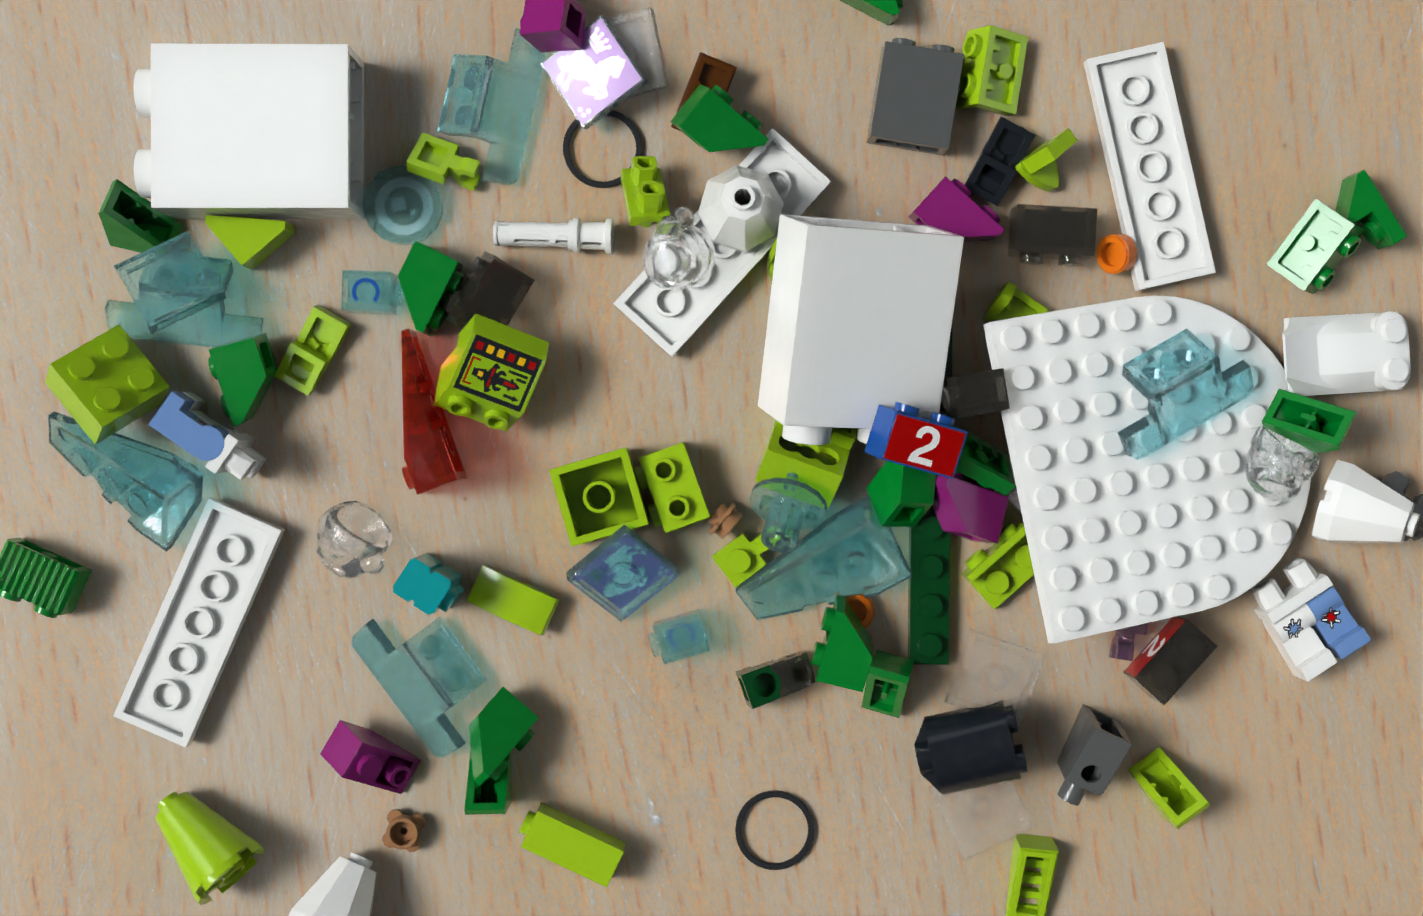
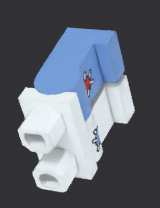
M172 391L148 425L194 457L202 461H209L205 467L214 474L230 472L240 480L245 479L246 476L254 478L267 460L251 448L255 439L247 433H239L234 427L220 425L201 412L200 409L206 401L195 393Z
M1296 558L1282 569L1291 585L1281 591L1276 581L1268 578L1251 588L1259 605L1253 610L1259 619L1262 620L1263 625L1291 673L1309 682L1338 663L1335 657L1344 659L1370 642L1371 638L1363 627L1358 626L1345 607L1342 598L1332 586L1333 584L1329 577L1316 572L1305 559Z

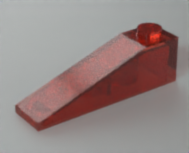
M408 328L401 331L404 460L407 465L402 467V473L410 490L415 488L417 495L467 479V475L444 410L434 405L436 388L416 331Z

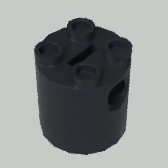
M1003 700L983 707L963 708L925 716L914 744L921 775L942 795L986 787L999 782L1022 779L1021 773L1028 772L1023 746L1022 744L1014 745L1012 733L1018 732L1013 705L1005 706Z

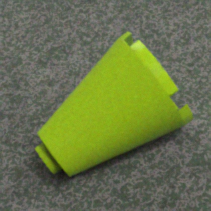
M175 791L166 796L157 806L159 812L155 819L194 899L200 905L212 901L208 894L218 888L223 894L235 885L257 863L252 856L255 853L263 855L265 851L259 842L189 792L178 794Z

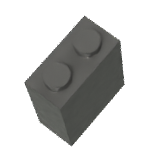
M894 38L892 42L885 41L880 55L866 143L943 156L950 145L964 54L954 53L955 49L953 47L941 44L932 45L931 49L915 46V41L906 38Z

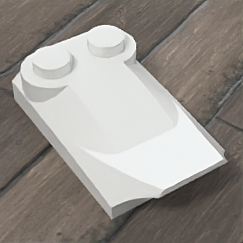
M1387 311L1381 313L1284 318L1282 338L1285 381L1288 382V392L1302 396L1393 391L1402 390L1404 385L1407 384L1411 373L1409 332L1407 322L1398 312Z

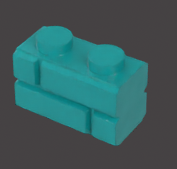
M426 553L410 559L393 585V593L407 602L413 600V605L427 615L434 614L440 609L446 613L449 608L452 609L464 591V588L459 586L462 582V574L448 565L442 567V561Z

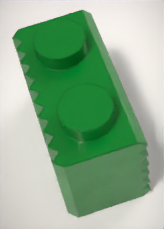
M20 537L7 539L0 554V596L15 602H20L24 599L35 605L34 611L50 618H57L58 615L72 613L76 609V604L79 602V597L82 595L92 569Z

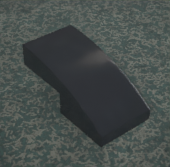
M1000 116L964 185L971 193L998 206L1017 173L1015 166L1023 159L1036 135Z

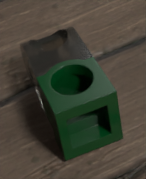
M806 650L786 655L775 661L773 659L754 667H747L736 671L746 704L752 709L804 689L816 682Z

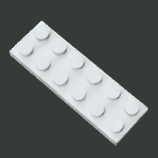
M1164 42L1087 59L1084 62V68L1122 234L1128 235L1134 241L1137 248V259L1134 266L1130 269L1135 291L1216 273Z
M772 128L766 135L769 139L766 144L755 147L739 166L768 174L784 203L781 214L801 216L827 188L831 181ZM740 198L737 203L739 205H747V200ZM697 211L613 304L667 354L673 357L768 253L777 238L779 221L773 238L762 242L744 253L714 244Z
M208 498L114 712V717L185 748L191 745L285 529L217 499Z

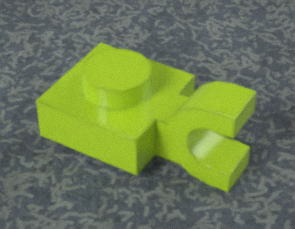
M424 132L421 133L406 162L408 172L443 185L448 176H451L462 187L475 191L480 181V175L477 174L480 168V161L468 157H460L459 145Z
M770 525L751 541L742 532L714 553L712 558L736 588L767 565V562L760 554L781 540V535L773 525Z

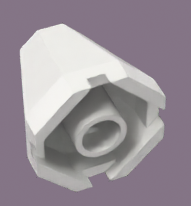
M735 165L707 181L698 216L714 244L745 253L774 237L784 203L768 174ZM742 198L747 200V205H739L737 202Z
M1340 460L1336 461L1324 490H1327L1324 501L1320 500L1312 532V536L1315 539L1328 543H1402L1405 535L1414 536L1420 514L1413 512L1415 506L1413 502L1356 465Z
M352 852L348 859L340 856L295 904L288 916H371L377 872L370 870L373 862Z

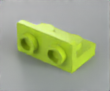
M993 25L969 30L962 46L964 59L956 107L960 109L976 107L1004 116L1016 115L1028 37Z
M1010 522L1001 529L998 544H993L986 552L981 548L973 553L965 561L967 568L961 573L994 610L1034 575L1024 523L1018 522L1016 525Z

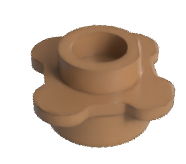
M734 502L729 507L722 503L707 520L713 525L708 532L710 535L715 532L722 539L725 538L742 518L743 515L735 509L736 504Z
M399 809L390 811L387 815L389 825L382 837L384 845L388 848L406 849L408 852L417 851L421 846L419 839L420 831L426 824L423 815L419 813L413 816L403 814ZM402 827L407 828L408 832L406 834L401 833L400 829Z

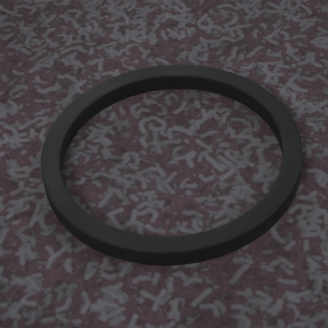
M603 109L595 115L612 116L625 123L635 138V156H641V138L637 128L629 118L611 109ZM577 117L567 129L563 141V155L569 170L579 181L592 187L610 188L621 184L620 177L605 182L588 179L580 174L572 164L569 155V143L574 130L581 123Z
M783 791L762 792L747 801L740 810L735 827L736 840L743 855L756 866L768 870L786 869L798 863L809 851L814 836L813 820L804 803L794 795ZM778 797L793 802L804 813L808 824V835L803 848L793 858L780 863H768L754 857L744 845L741 836V826L745 814L755 803L766 798Z

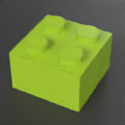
M120 324L50 363L45 379V384L95 445L160 406L170 387Z
M628 447L549 469L571 547L614 535L624 526L631 530L650 523Z

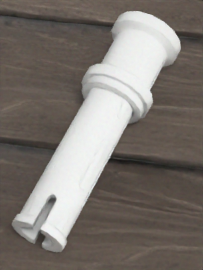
M573 218L568 223L494 221L493 243L494 246L568 247V250L573 253H579L581 249L605 250L606 254H613L614 220L613 218H607L605 222H581L580 218Z

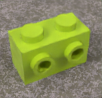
M684 442L638 458L641 466L634 468L641 489H650L654 503L648 505V509L655 527L663 525L664 531L667 533L710 517Z

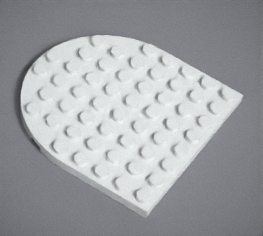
M1174 296L1134 297L993 321L983 325L1000 410H1002L1001 416L1048 643L1064 642L1220 606L1254 587L1280 561L1300 526L1306 508L1311 481V455L1304 454L1263 426L1262 420L1278 389L1288 391V382L1285 381V369L1272 351L1245 325L1209 305Z

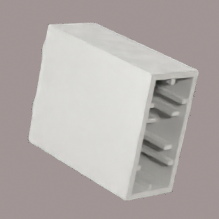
M151 43V69H138L135 73L133 86L138 114L142 118H151V149H139L134 159V180L137 192L142 198H151V208L175 219H205V215L254 219H364V62L349 44Z
M780 214L758 407L783 425L782 437L784 439L800 444L825 445L830 443L832 427L858 428L857 440L867 444L878 406L883 405L894 409L896 401L920 408L918 416L930 419L931 412L939 413L964 242L963 236L929 225Z

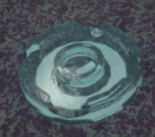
M393 166L380 171L370 183L369 188L367 187L363 196V212L368 225L382 239L396 245H413L415 240L418 242L423 241L437 229L443 215V198L434 181L408 172L407 166Z

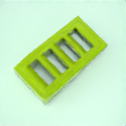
M1015 834L1005 910L1006 916H1046L1059 854L1053 838ZM1025 867L1041 868V871H1026L1024 869ZM1021 884H1039V888L1024 887ZM1019 897L1037 899V904L1021 903L1018 900Z

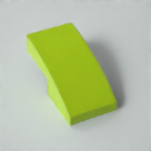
M319 304L313 306L297 340L290 343L274 377L307 396L311 395L340 349L352 323Z
M482 565L467 599L468 602L483 610L543 636L560 601L530 584L519 582L485 565Z

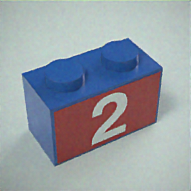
M897 401L894 409L883 405L878 406L864 452L881 460L953 479L968 433L953 426L955 418L936 412H931L930 419L918 416L920 408Z

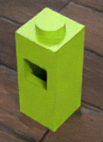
M543 803L540 804L536 813L528 811L519 830V833L525 835L521 844L522 848L606 888L624 853L626 843Z

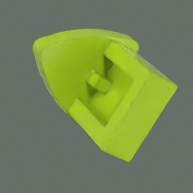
M1067 128L1039 145L1021 160L1015 168L1033 186L1050 192L1059 186L1056 159L1078 140L1072 131Z
M1009 280L991 300L983 315V320L988 323L1046 313L1048 309L1017 288L1016 284Z

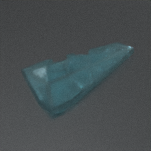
M55 411L49 414V443L82 476L87 477L91 474L103 490L102 496L110 504L117 500L132 515L127 522L136 531L167 552L171 549L202 501L203 473L195 465L185 462L174 453L117 433L112 434L95 445L74 418Z
M867 495L832 515L736 587V593L757 620L803 611L805 606L828 601V604L832 605L835 602L836 595H841L845 598L864 594V597L879 595L912 577V572L891 527H881L870 497Z

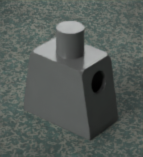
M1084 704L1082 705L1057 762L1065 779L1057 794L1064 801L1078 806L1086 790L1096 795H1102L1132 745L1117 719Z

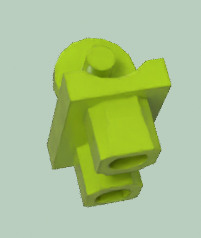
M633 157L631 168L621 169L620 177L630 226L641 225L643 228H648L653 222L661 225H670L669 206L656 157Z

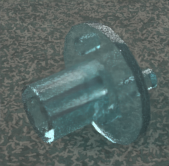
M788 473L786 478H771L760 481L753 487L749 498L752 509L760 518L765 520L761 541L765 547L776 552L786 553L794 550L800 530L812 529L822 524L828 512L827 503L823 496L806 483L799 482V477L795 473Z

